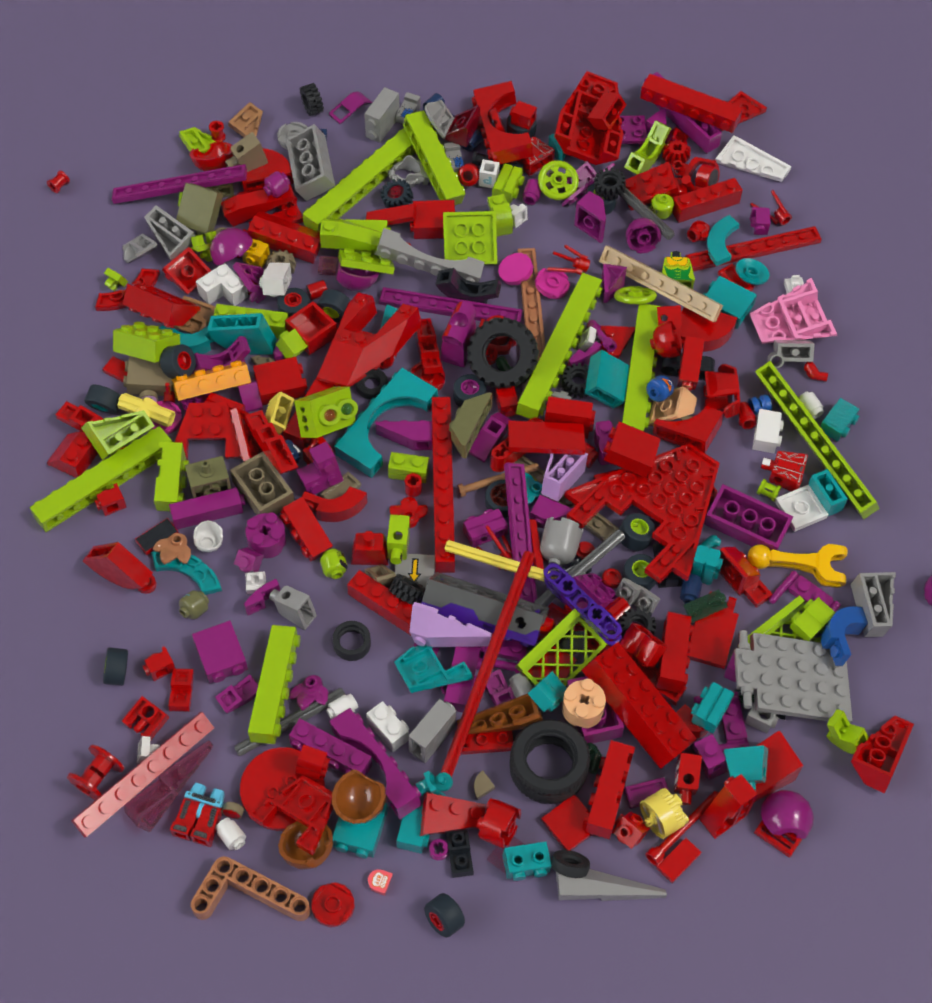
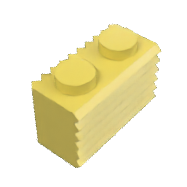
M282 392L276 394L269 401V406L265 413L268 423L272 422L278 435L283 430H286L294 403V398Z

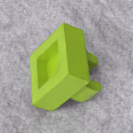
M107 268L104 272L108 277L105 285L113 291L117 289L118 284L125 287L128 283L122 275L110 268Z

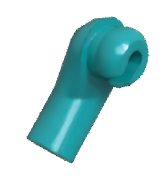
M711 535L701 545L709 549L712 547L717 548V546H720L721 540L716 535Z

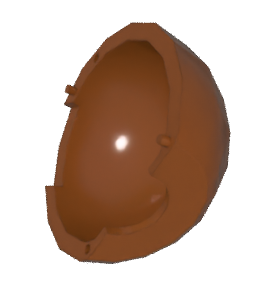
M351 770L344 774L335 784L332 792V805L336 814L344 821L352 824H364L375 819L383 810L386 802L385 786L357 770Z
M298 821L288 826L281 833L278 844L279 853L286 863L301 870L313 869L321 865L328 858L333 847L332 831L327 825L313 856L298 848L296 841L308 827Z

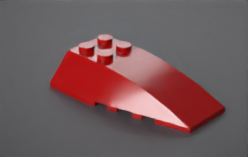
M586 71L559 113L554 136L563 152L567 155L586 162L588 161L594 165L616 161L619 158L623 139V130L621 129L622 118L618 117L611 130L594 129L587 117L604 92L619 93L618 83Z

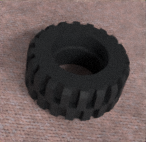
M505 317L493 318V320L486 321L481 327H478L474 335H471L469 339L467 360L470 364V369L480 381L483 379L484 384L494 388L517 387L519 384L527 381L538 363L539 350L537 341L532 332L519 321ZM500 336L514 339L520 348L518 363L507 371H499L492 368L486 358L487 346L493 339Z

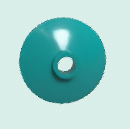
M744 258L736 264L735 269L738 276L750 284H764L770 277L767 267L755 259Z

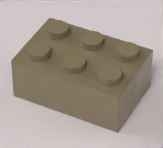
M264 452L230 470L232 482L239 492L243 494L244 499L256 515L271 512L277 515L283 507L294 501L292 490Z

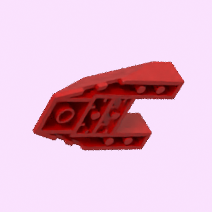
M358 292L347 305L317 375V379L341 387H351L366 377L365 373L371 369H378L381 367L380 363L386 359L391 360L422 325L418 307L402 304L377 334L362 331V329L377 314L374 298L371 295Z

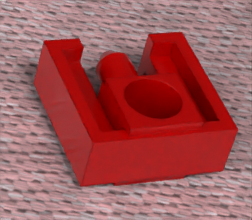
M142 696L123 718L122 722L131 729L132 724L140 717L141 719L134 726V732H141L149 724L150 726L140 736L151 737V741L170 717ZM153 710L154 714L146 718V714Z

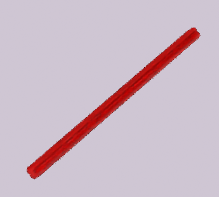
M524 551L440 773L445 772L451 775V777L453 776L535 558L533 552Z

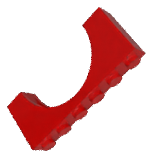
M512 81L473 90L474 97H471L473 107L477 105L480 107L479 128L481 129L482 138H485L484 144L489 160L492 159L494 162L504 164L533 157L529 133H506L496 129L491 124V109L497 108L498 112L509 106L517 104Z

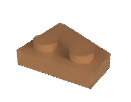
M249 102L228 122V126L243 137L251 132L257 136L263 111Z

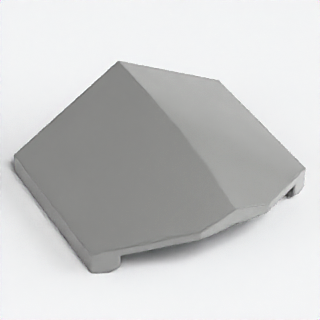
M442 100L427 103L425 106L426 114L439 135L444 138L454 117Z
M142 233L123 245L124 260L129 263L149 254L156 249L157 243Z

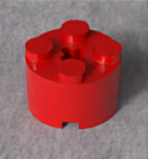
M490 798L484 817L481 816L477 823V828L480 829L478 837L504 849L505 845L509 846L518 828V825H515L516 818H521V809L498 799Z

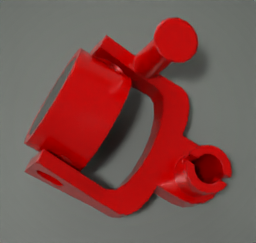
M695 157L689 164H685L681 160H676L673 162L674 165L672 164L675 175L681 178V182L686 185L689 192L717 184L719 181L720 171L716 160ZM701 165L697 171L695 178L696 186H694L691 182V176L694 170Z

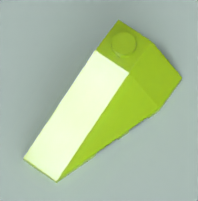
M324 218L321 221L320 229L321 248H351L353 250L376 251L382 232L343 219Z

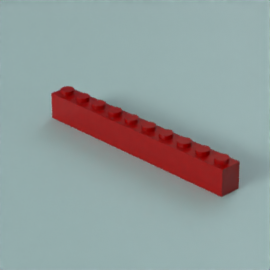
M432 397L435 573H455V554L445 551V545L448 540L455 542L451 432L449 431L451 422L450 397Z

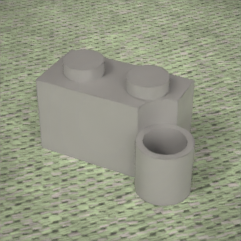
M774 340V352L768 355L767 362H772L773 357L779 356V362L773 364L776 369L782 367L784 361L813 362L815 344L810 340Z

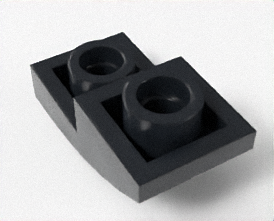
M468 830L446 832L452 878L474 875Z

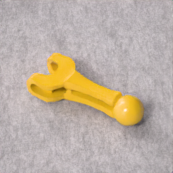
M759 544L750 548L747 554V560L757 569H765L767 567L793 568L813 574L816 580L823 586L842 587L846 585V575L834 571L830 564L831 561L843 560L847 556L848 549L842 545L827 544L818 553L795 554L774 549L770 550L767 546Z

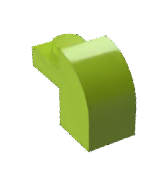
M505 195L487 197L490 211H496L497 236L512 234V212Z
M836 709L833 716L828 720L827 727L829 732L826 735L827 738L835 746L847 753L854 754L858 745L864 743L869 738L865 728L850 724L842 710Z

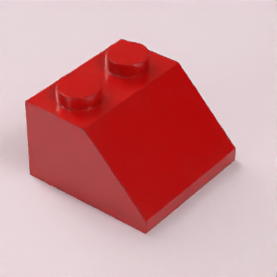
M81 431L67 434L47 461V465L77 478L86 471L98 452L85 433Z
M723 547L720 549V558L723 559L719 573L740 596L744 593L745 589L759 581L761 576L759 570L754 565L752 566L747 560L746 555L736 547Z

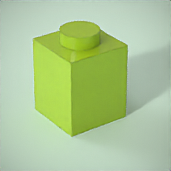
M296 329L290 332L284 331L278 336L280 339L275 344L286 359L298 356L308 347Z

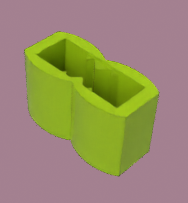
M819 597L814 601L810 599L803 606L805 611L802 614L798 611L791 618L793 623L790 625V628L805 641H810L835 614Z

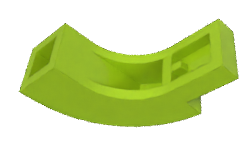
M654 121L645 142L636 152L630 153L624 168L637 175L649 170L660 156L671 128L659 121Z

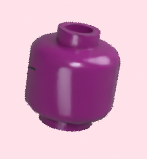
M276 171L265 178V186L263 188L268 196L272 195L278 198L289 190L290 181L285 173Z

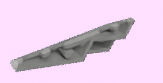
M589 869L587 876L583 878H571L556 872L559 900L601 898V901L655 899L666 898L667 896L665 889Z

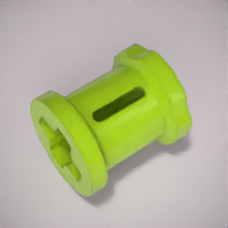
M763 479L757 494L767 496L774 502L781 486L772 485L766 479Z

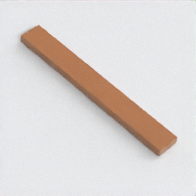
M535 248L518 249L517 253L526 254L531 259L534 267L530 278L521 282L524 324L537 341L539 350L537 361H539L545 349L540 292L535 286V279L538 274Z

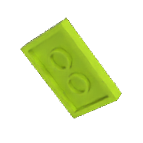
M351 248L339 249L338 257L341 266L394 274L395 267L390 259L373 255L369 251H362L360 253L354 252L355 250Z

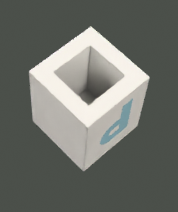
M482 161L479 171V186L493 188L499 175L500 162Z

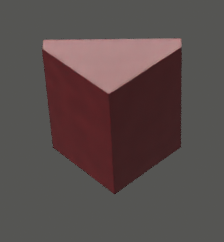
M479 105L455 115L443 139L467 147L479 126Z

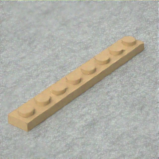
M605 245L599 260L600 263L627 267V277L712 322L717 321L723 307L722 304Z

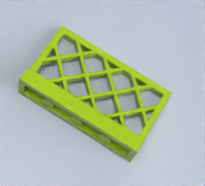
M799 595L752 633L801 639L794 631L792 634L782 633L784 624L791 625L793 623L790 619L798 611H805L803 608L805 600ZM751 634L748 635V643H750ZM821 636L819 638L813 637L810 641L819 643L821 642Z
M573 609L515 665L517 670L522 672L534 686L538 684L537 680L544 678V666H556V676L558 678L559 666L570 667V676L568 678H559L561 681H564L563 684L566 686L567 680L573 679L607 645L579 616L580 613L576 609ZM578 622L584 627V636L573 635V626ZM561 638H570V650L559 649V640ZM573 638H584V650H573ZM587 639H595L600 646L596 650H587ZM547 652H556V664L545 663V654ZM559 652H570V664H559ZM573 653H584V662L582 664H573ZM532 666H541V678H534L528 670Z

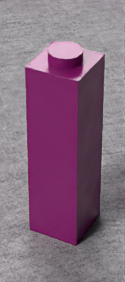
M233 488L169 504L174 526L178 530L198 525L204 521H213L243 513L242 506L245 505L243 494H239L238 489Z

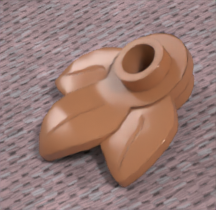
M175 533L169 538L161 539L153 547V551L160 552L163 565L176 558L180 562L187 564L191 557V549L187 546V538L181 533Z

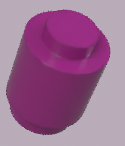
M538 179L528 180L522 196L523 201L528 205H535L539 201L542 191L539 188Z

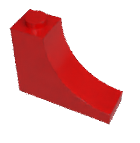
M705 406L699 414L686 420L665 421L656 419L653 425V436L680 446L690 443L706 453L722 425L723 412Z

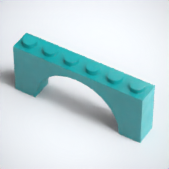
M401 368L398 373L395 372L392 375L391 381L381 388L380 394L370 401L368 408L358 415L356 422L347 428L344 436L337 439L334 445L336 456L373 478L383 466L382 455L373 448L368 439L373 422L385 411L400 406H413L428 412L432 407V397H438V389L406 369Z

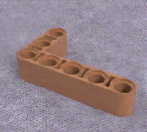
M226 856L220 857L214 862L191 901V908L195 917L200 920H206L214 912L228 886H231L296 921H304L310 915L309 902L304 896ZM221 867H230V869L227 872H220ZM243 875L249 877L246 882L241 883L238 881ZM216 884L219 886L214 892L208 891L211 885ZM266 885L268 887L266 891L261 893L257 891L259 886ZM279 895L287 897L283 902L275 901ZM202 903L207 904V908L205 910H196L198 905ZM298 905H304L306 907L305 910L302 912L294 911L295 907Z

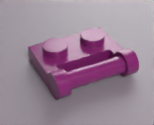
M514 639L512 641L504 640L497 657L518 662L512 663L496 659L494 667L515 671V674L522 673L517 670L515 665L525 657L527 647Z

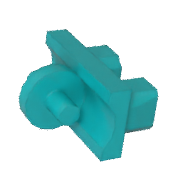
M430 771L423 773L425 779L416 783L421 796H424L426 793L446 796L442 791H448L452 787L453 778L445 772L435 776Z

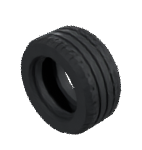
M554 719L539 720L529 724L528 727H524L515 738L510 753L509 767L515 786L529 799H534V801H539V803L544 802V804L561 803L577 794L586 781L590 766V750L582 734L577 729H574L573 726H570V724H565V722H560L559 720L555 721ZM542 744H554L569 754L572 768L563 777L545 779L537 776L530 769L527 763L528 754L535 747Z

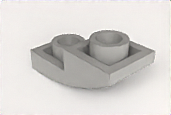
M626 578L622 579L615 594L618 597L624 598L629 606L634 604L636 607H640L641 611H643V608L647 609L646 614L649 611L653 614L660 601V598Z

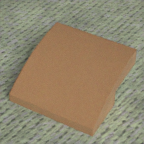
M184 295V300L194 303L201 308L183 326H174V328L190 334L199 332L209 325L210 317L214 315L216 306Z

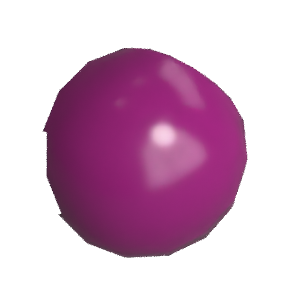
M227 228L218 232L213 238L210 247L211 258L214 264L223 265L224 262L232 260L238 255L239 257L243 256L252 245V237L247 232L238 228Z
M339 262L336 279L343 288L350 291H363L370 288L376 282L379 272L344 267Z
M780 790L770 794L762 803L761 816L765 826L772 834L795 833L797 838H807L813 827L814 814L810 803L801 794L789 790Z

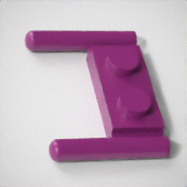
M792 571L775 590L773 595L769 597V602L774 604L788 589V592L795 597L800 595L805 600V604L810 599L814 601L819 597L834 612L841 606L838 601H834L831 596L802 575L799 576L796 571Z
M733 692V699L721 719L726 743L719 744L723 752L724 749L749 747L741 705L738 700V692ZM695 696L693 701L694 703L700 704L702 698L700 696Z

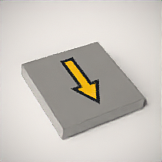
M407 554L406 560H402L401 564H395V574L405 575L426 588L428 579L434 575L435 555Z

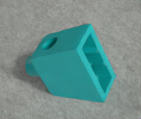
M761 745L724 749L730 777L734 776L736 778L742 774L755 791L757 783L766 782L767 747Z

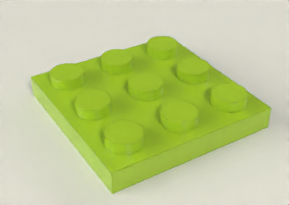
M496 211L443 212L444 259L465 260L467 257H471L485 262L484 265H497Z

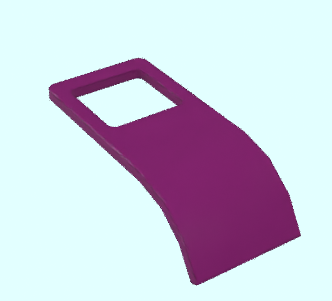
M356 91L341 101L329 112V115L341 124L363 104H372V102L361 92ZM340 106H344L350 112L340 120L333 113Z

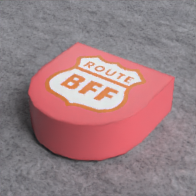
M380 869L372 871L368 876L370 889L385 896L393 874Z

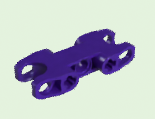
M550 563L543 570L546 587L562 603L568 605L572 610L576 609L580 613L579 616L607 643V646L611 647L622 640L621 625L604 607L593 601L563 568L556 563ZM581 601H584L588 604V606L584 609H581L577 606V604ZM608 631H614L615 634L611 635V634H608L607 632H608Z

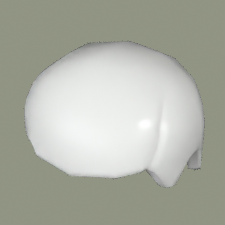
M213 521L201 522L194 530L193 539L195 546L203 552L216 551L222 545V528Z

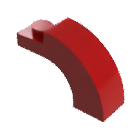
M351 486L342 496L335 499H325L306 491L302 495L311 511L316 512L317 520L324 522H340L352 518L368 502L367 492Z

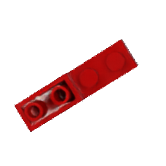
M68 401L55 414L58 420L83 433L84 431L81 427L86 422L103 420L102 417L80 405L77 407Z

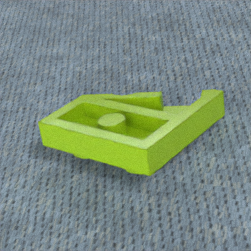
M196 127L179 132L180 139L189 151L198 148L201 153H205L209 150L210 144L215 142L212 140V136L201 132Z

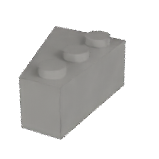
M157 205L144 217L170 261L188 247H193L191 237L195 236L194 232Z
M896 572L859 573L851 583L856 607H863L868 624L863 629L864 637H883L892 627L894 608L892 601L895 593L893 585Z

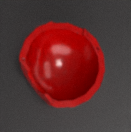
M214 142L210 144L207 152L201 153L197 148L192 149L189 155L194 165L201 171L226 168L225 161L233 157L230 150L232 145L227 142Z

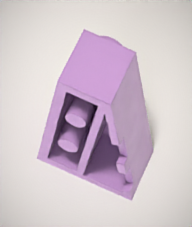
M550 454L543 478L541 494L559 501L565 492L585 472L588 454Z

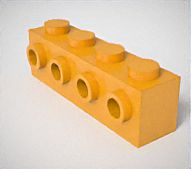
M238 360L231 362V365H217L207 371L205 369L197 370L188 377L187 374L176 376L175 379H172L176 398L179 401L251 383L247 364L244 361Z

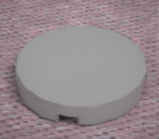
M290 122L291 124L282 125L277 133L278 143L281 147L288 150L286 139L308 128L305 124Z

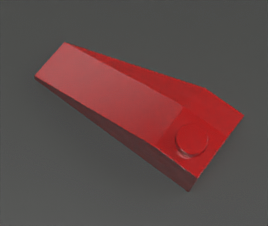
M893 716L881 726L879 731L870 735L868 740L858 745L851 763L865 785L882 793L886 792L914 723L898 716Z

